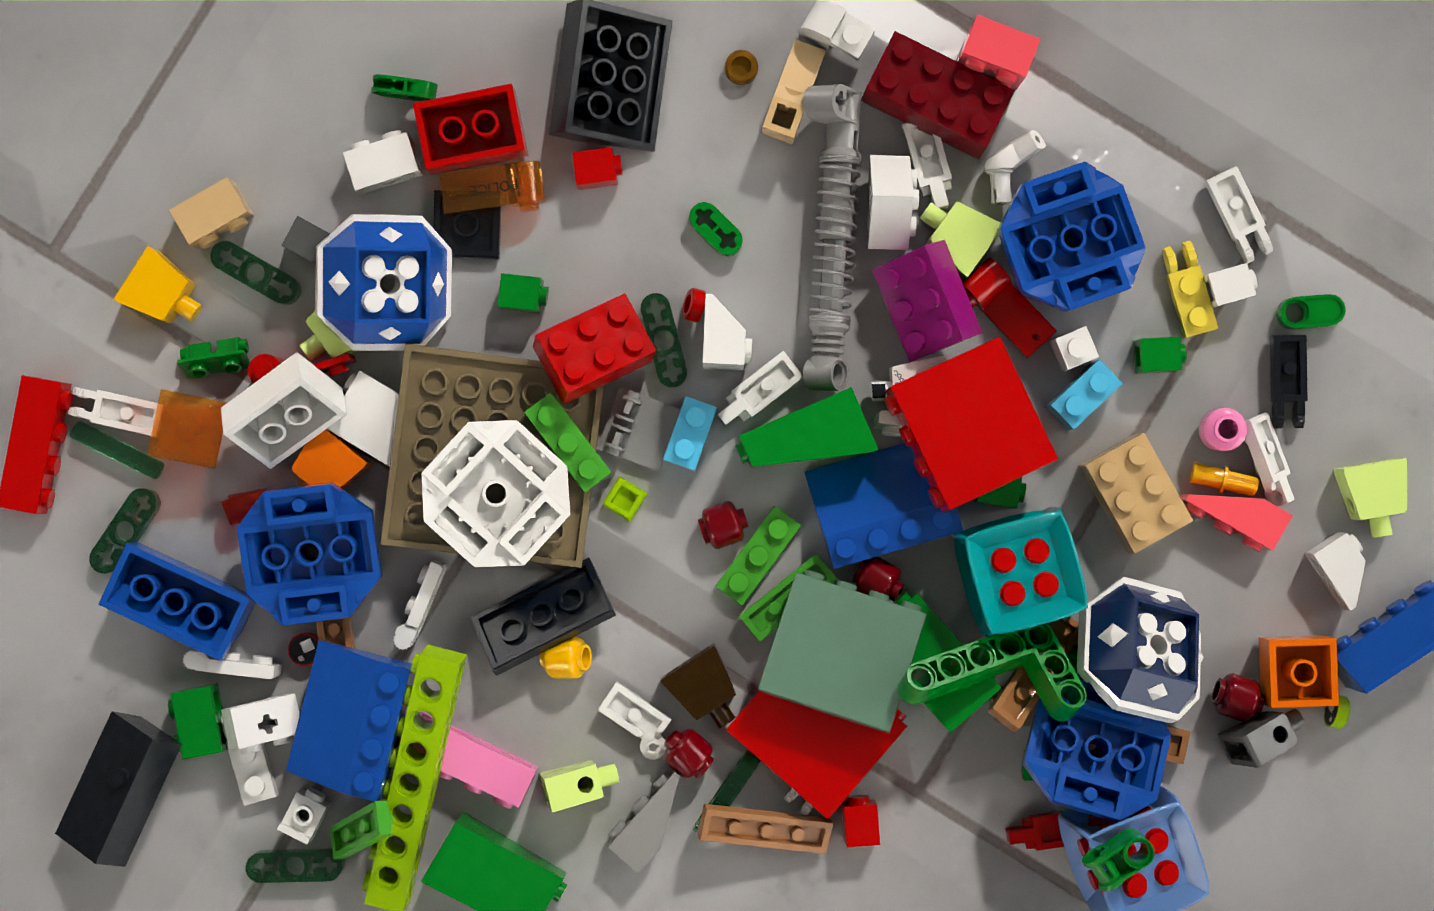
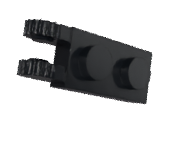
M1306 335L1270 336L1271 402H1273V428H1283L1285 422L1284 402H1294L1292 407L1294 428H1303L1305 425V402L1308 401Z

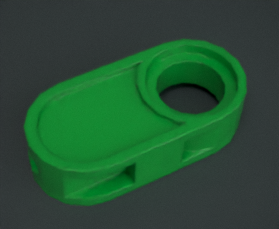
M375 74L373 75L374 84L371 87V93L384 97L421 102L436 99L438 85L425 80Z
M1332 294L1299 296L1282 301L1277 307L1276 317L1280 325L1286 329L1328 327L1342 321L1345 316L1346 307L1340 297ZM1290 304H1296L1302 310V317L1297 323L1291 322L1286 318L1285 311Z

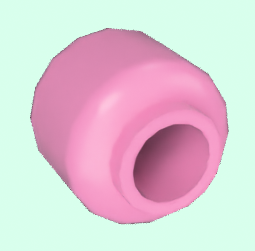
M1230 408L1211 410L1204 415L1199 425V437L1203 444L1215 451H1229L1239 447L1245 440L1247 426L1243 416Z

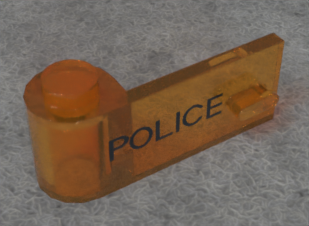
M523 161L440 174L444 214L506 205L519 207L520 212H531L539 210V204L545 202L539 161Z

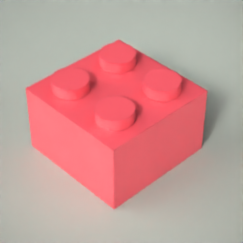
M977 14L968 31L957 62L1009 88L1017 90L1028 74L1041 39Z

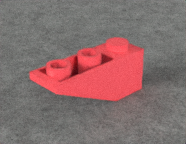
M1181 494L1180 496L1190 514L1200 519L1204 515L1215 521L1213 527L1230 536L1235 532L1244 538L1242 541L1244 545L1257 552H1260L1262 548L1274 550L1293 516L1269 501L1260 498Z

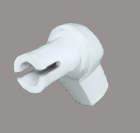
M1032 130L1011 141L986 161L984 172L990 175L991 205L1011 203L1010 174L1046 147L1044 140L1037 131Z

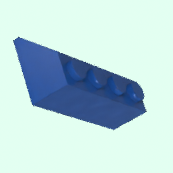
M132 542L126 543L98 605L222 661L244 629L256 602L244 590L146 545Z
M1429 580L1420 584L1413 590L1415 594L1407 600L1399 599L1386 607L1387 613L1378 619L1372 617L1362 622L1358 626L1360 631L1350 637L1345 635L1337 639L1338 676L1346 688L1367 694L1434 650V582Z

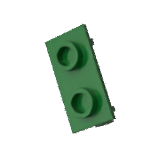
M240 337L217 340V352H212V344L210 342L186 345L185 349H180L181 360H177V363L187 378H205L209 374L221 372L237 373L242 369L248 368L250 363L246 352H249L247 339L241 340Z

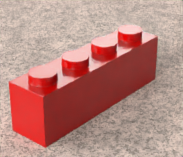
M25 375L21 376L0 486V508L32 514H47L48 509L52 507L55 499V490L52 489L54 476L58 475L61 467V457L58 456L60 443L65 441L67 435V424L64 423L66 411L72 406L74 397L73 391H70L72 384Z

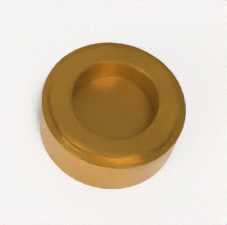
M737 50L728 56L725 62V73L731 82L737 85H746L755 79L758 72V62L752 53L746 50Z

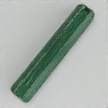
M78 421L71 430V439L152 479H158L163 473L164 462L84 422Z

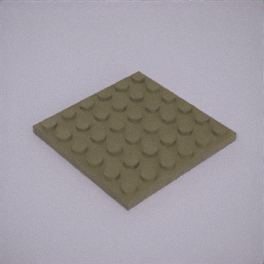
M405 343L380 545L459 554L424 522L421 475L424 469L468 422L517 420L554 454L523 413L550 392L596 451L604 386L563 405L540 361ZM569 472L570 516L528 562L582 568L591 489L584 493ZM498 483L489 485L485 493L486 498L491 503L502 501L505 496L503 486Z

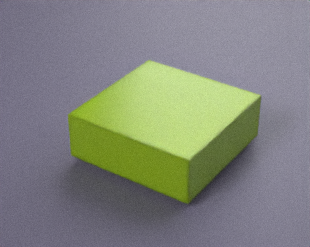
M619 476L602 505L631 522L648 493Z

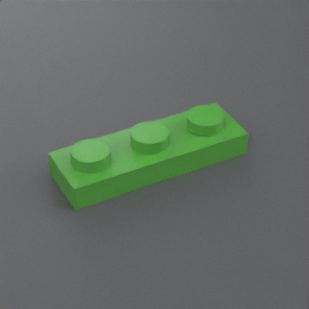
M551 392L523 412L554 454L567 465L568 472L584 493L612 473Z
M774 506L715 586L743 605L802 525Z
M817 553L739 615L759 642L779 627L796 572L804 575L805 571L809 570L825 576L824 581L831 584L838 580Z
M388 800L374 801L330 826L333 860L346 859L392 835L393 817L389 812Z

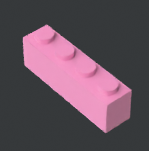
M419 711L424 721L433 722L431 715ZM451 725L440 777L447 780L455 777L465 782L463 787L476 794H481L484 791L495 796L494 802L511 809L513 805L518 808L521 805L538 770V766ZM412 743L413 748L417 752L426 753L425 748L421 744Z

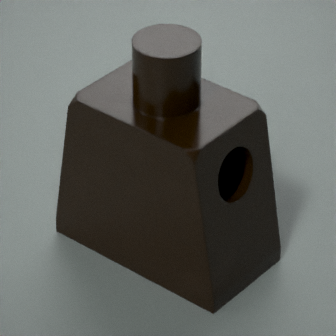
M714 643L661 677L660 681L696 720L709 713L720 729L736 718L726 701L736 695V691Z

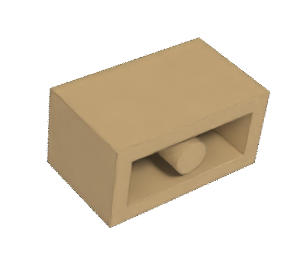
M228 177L169 209L188 245L195 248L201 247V249H206L216 244L220 240L218 236L229 230L231 233L243 229L248 225L247 220L254 216L236 182Z

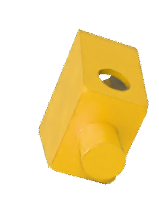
M149 246L146 247L113 299L118 303L167 323H172L178 314L193 322L203 307L189 297L196 284L160 251Z

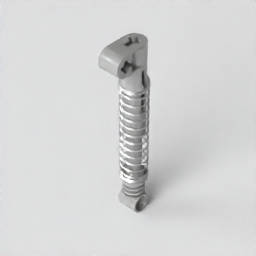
M843 84L810 86L806 89L803 98L807 117L827 125L825 149L821 151L819 163L821 164L819 167L823 169V177H820L818 180L823 182L822 190L817 192L822 195L821 203H818L816 206L821 208L820 216L815 218L820 220V228L816 229L815 233H819V241L823 243H814L815 246H823L822 256H813L814 259H822V268L812 269L813 272H821V282L811 283L812 285L820 286V295L810 296L811 298L819 299V308L809 309L818 313L809 316L810 320H808L812 336L816 337V339H812V344L816 346L811 348V352L815 353V356H811L806 361L803 369V380L806 387L810 390L841 391L846 387L849 378L847 362L844 358L840 357V355L844 354V350L840 349V346L845 345V341H841V338H845V333L850 330L851 317L848 314L842 313V310L852 307V304L849 301L843 300V297L853 293L850 288L844 287V284L854 280L851 275L845 274V271L855 267L846 258L854 256L856 252L846 247V245H851L857 240L852 236V231L858 227L853 223V218L858 216V212L854 210V205L859 203V200L855 197V192L860 190V187L856 184V179L861 177V174L856 169L862 165V155L858 151L862 92ZM846 250L852 252V254L846 255ZM845 264L851 265V267L845 268Z

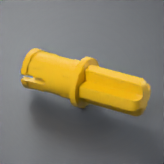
M1198 462L1193 463L1189 478L1190 483L1217 488L1218 492L1221 493L1224 490L1249 496L1256 494L1259 485L1257 477L1229 471V467L1226 466L1221 469Z

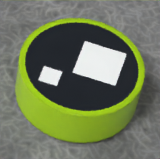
M1339 695V706H1325L1324 722L1327 727L1342 729L1347 724L1351 706L1346 696Z

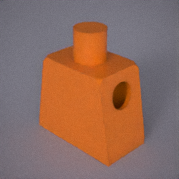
M326 429L304 445L291 470L302 479L297 487L334 483L344 490L369 469L373 463L341 437Z

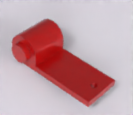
M989 257L962 281L972 308L976 305L1028 359L1057 330L1011 284L1012 281L1007 272L993 258Z
M346 353L313 365L323 373L329 371L330 377L348 372L349 368H345V366L357 361L354 355ZM269 354L257 355L248 366V375L251 381L255 383L284 362V360Z

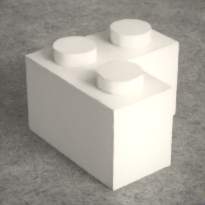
M870 155L868 175V249L908 250L910 236H916V216H912V210H918L919 190L916 189L917 169H911L910 156Z

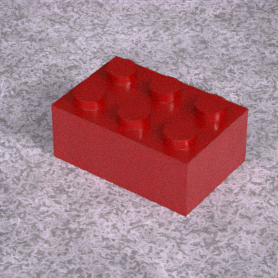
M512 83L413 103L425 168L431 175L529 156L517 95Z
M626 293L536 334L532 346L563 405L650 364L657 352Z

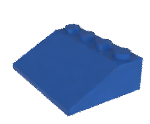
M902 443L804 472L832 568H839L963 531L957 507L943 513L940 507L935 508L928 494V490L931 487L926 477L922 478L915 468L913 460L916 456L911 446L907 447Z
M319 640L286 771L343 794L370 801H379L383 797L384 787L390 776V759L399 741V737L396 736L398 724L401 717H405L407 705L403 704L408 686L413 685L415 674L410 672L412 663Z

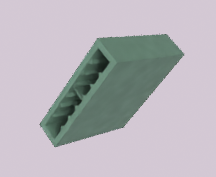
M806 570L804 575L796 572L758 689L760 692L890 734L901 699L898 693V684L910 665H912L926 620V613L921 612V606L911 602L902 601L901 605L888 602L889 596L876 591H870L869 595L857 592V586L845 581L838 580L835 585L825 582V576L809 570Z

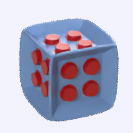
M1160 787L1156 802L1118 823L1068 808L1058 815L1059 829L1072 872L1091 911H1181L1201 901L1209 894L1208 875L1191 822L1177 796L1165 787ZM1127 828L1138 830L1153 845L1155 853L1152 863L1126 879L1116 889L1109 892L1100 891L1098 888L1099 881L1092 870L1083 865L1082 858L1091 849L1102 845L1122 830ZM1141 842L1132 844L1128 849V855L1137 853L1141 847Z

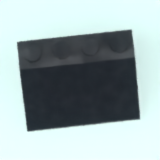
M575 0L567 3L549 135L579 142L650 152L655 151L672 20L594 0Z

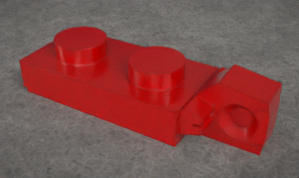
M1064 810L1029 815V817L1022 818V825L1005 828L1007 842L1010 845L1025 843L1026 849H1035L1036 851L1065 847L1058 821V815Z

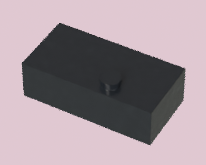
M111 711L55 834L95 864L125 867L182 744L141 716Z

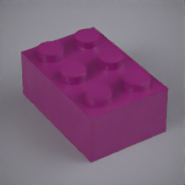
M945 240L924 245L872 269L909 363L982 334Z

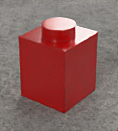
M612 147L572 152L578 190L618 185L617 176L623 175L620 155L614 156Z
M868 795L850 796L849 802L842 803L844 838L847 848L880 845L876 801L869 800Z

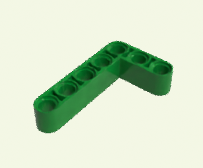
M1047 623L1015 632L994 634L915 662L910 665L898 684V693L902 700L915 705L1023 666L1049 715L1055 720L1062 722L1070 720L1084 705L1087 697L1084 686L1055 633ZM1030 638L1034 639L1038 644L1033 643ZM1001 648L1008 651L1010 655L1005 654ZM972 659H976L977 661H979L981 666L975 664L972 661ZM1046 667L1051 669L1054 672V674L1048 672ZM942 669L949 671L952 676L946 675ZM912 679L920 682L923 687L915 685ZM1062 697L1068 699L1070 704L1066 703Z

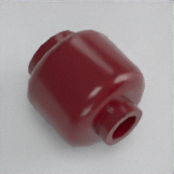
M725 501L703 509L702 518L697 519L705 544L711 543L715 549H721L741 542L744 539L743 529L749 527L743 508L736 510L735 505L731 501Z
M880 557L863 560L852 582L856 583L857 592L869 595L870 591H876L889 596V600L893 602L898 599L904 588V584L900 583L902 577L901 570Z
M1230 673L1223 679L1219 678L1216 681L1211 702L1215 704L1219 714L1245 722L1250 720L1254 714L1261 713L1265 696L1261 694L1260 685L1257 681Z
M686 729L681 733L675 730L664 742V746L667 748L664 753V761L682 778H691L693 776L699 778L708 770L714 760L711 756L713 751L711 744L694 729Z

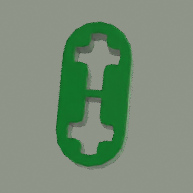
M701 202L693 206L689 215L692 228L720 255L729 257L737 254L742 248L743 242L740 231L712 204ZM699 210L703 213L709 210L712 213L710 220L716 225L713 230L706 223L700 226L696 223L698 221L696 213ZM719 229L726 236H729L731 233L736 236L734 238L736 246L733 249L729 246L724 249L720 247L722 239L716 234Z

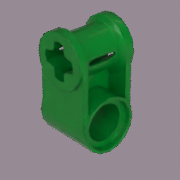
M1127 828L1102 845L1096 846L1087 852L1082 858V863L1085 867L1090 868L1099 881L1098 888L1100 891L1109 892L1151 864L1154 859L1155 850L1153 845L1138 830ZM1136 842H1141L1139 851L1128 855L1129 847Z

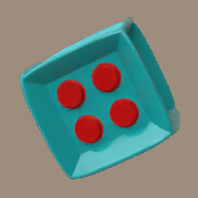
M1048 507L1040 511L1025 512L980 524L953 534L956 559L972 614L978 624L979 632L983 635L991 636L993 634H1004L1060 620L1088 609L1086 586L1070 529L1060 508Z

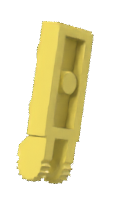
M1190 240L1182 242V253L1187 265V269L1178 271L1176 256L1171 246L1162 249V256L1167 270V275L1165 276L1184 338L1219 329L1201 266L1198 265L1195 248Z

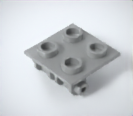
M619 387L597 450L660 471L681 409Z

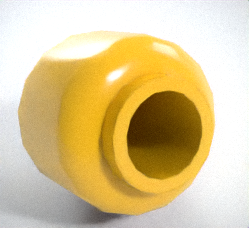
M578 636L562 642L539 655L541 666L545 668L546 673L550 677L555 679H578L589 669L592 659L589 645L585 644L584 640Z

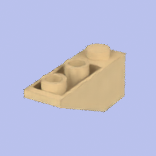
M795 39L762 126L763 135L793 145L805 112L803 105L804 93L808 87L814 86L826 50Z

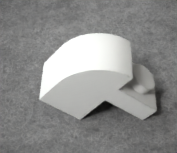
M816 0L802 24L799 34L828 50L829 46H832L858 61L873 36L875 29L846 13L847 9L828 0Z

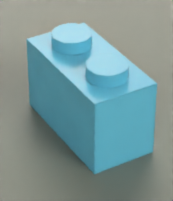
M1098 359L1092 361L1045 408L1067 431L1074 430L1123 383Z
M685 396L663 460L695 471L717 407Z

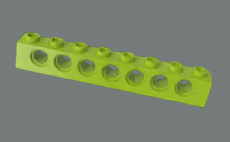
M428 644L420 654L416 653L413 658L410 672L415 674L413 686H408L403 702L404 705L408 706L406 717H401L396 736L401 737L399 748L393 750L389 767L394 768L392 779L387 780L383 791V799L388 800L389 812L393 817L392 835L378 841L371 847L369 860L373 861L371 871H367L362 885V890L367 891L364 902L366 905L388 911H405L411 902L467 654ZM432 679L436 681L440 686V690L430 689L426 680ZM419 711L428 712L432 716L433 722L424 721ZM412 743L421 744L425 748L426 753L417 752L413 748ZM405 774L415 776L419 784L410 783ZM399 805L408 807L412 814L402 813ZM392 836L401 838L405 845L396 844ZM385 867L393 868L397 875L389 874Z

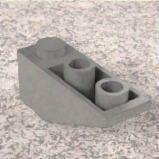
M665 770L653 783V786L657 789L649 798L642 795L630 809L634 813L626 823L620 820L608 834L612 838L609 841L608 848L637 874L661 848L680 775L674 770L671 773Z

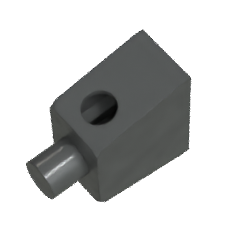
M297 216L281 246L316 264V246L328 237L330 233Z
M1295 708L1285 714L1283 712L1264 711L1253 716L1250 720L1241 722L1217 735L1231 764L1258 768L1297 745L1298 739L1294 732L1304 727L1305 721L1301 713Z

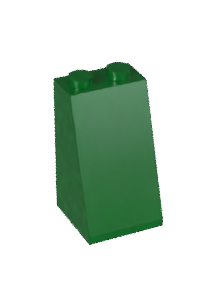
M852 387L738 436L741 443L735 445L742 463L744 464L749 461L751 467L867 454L879 450Z
M905 592L893 602L901 605L902 601L911 602L921 606V612L926 613V620L912 664L963 646L917 593L913 592L909 596ZM972 659L975 664L981 666L976 659ZM942 669L946 675L952 676L949 671ZM989 678L923 703L951 733L997 693L1001 687L993 678ZM912 679L915 685L923 687L920 682Z
M465 812L455 822L420 881L477 911H546L550 901L553 899L558 902L567 887V884L562 882L566 875L565 871Z

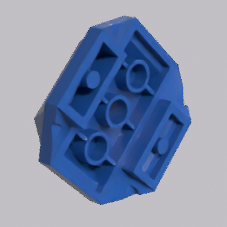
M1085 161L1022 183L997 229L1019 292L1064 312L1131 289L1135 280V274L1146 249L1123 184L1096 170L1094 166ZM1065 232L1074 236V248L1067 246L1064 242Z
M334 483L264 491L237 527L246 594L273 615L272 617L282 626L350 618L382 576L373 509ZM305 543L314 544L318 548L319 555L317 558H310L304 553L303 546Z
M1077 674L1087 694L1084 705L1070 720L1062 722L1055 720L1049 715L1039 698L1035 706L1022 764L1050 803L1118 823L1158 800L1171 734L1165 722L1111 709L1098 695L1090 682L1086 683ZM1062 697L1066 703L1070 704L1068 699ZM1089 744H1095L1101 749V758L1091 755L1088 749Z

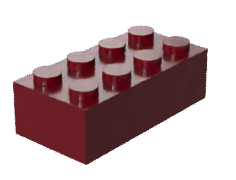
M894 31L863 93L861 101L904 123H911L917 126L916 129L933 136L934 134L940 137L942 142L979 160L988 147L1015 90Z

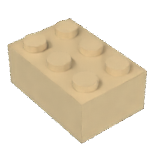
M1136 433L1079 465L1128 553L1135 554L1193 521L1145 433Z

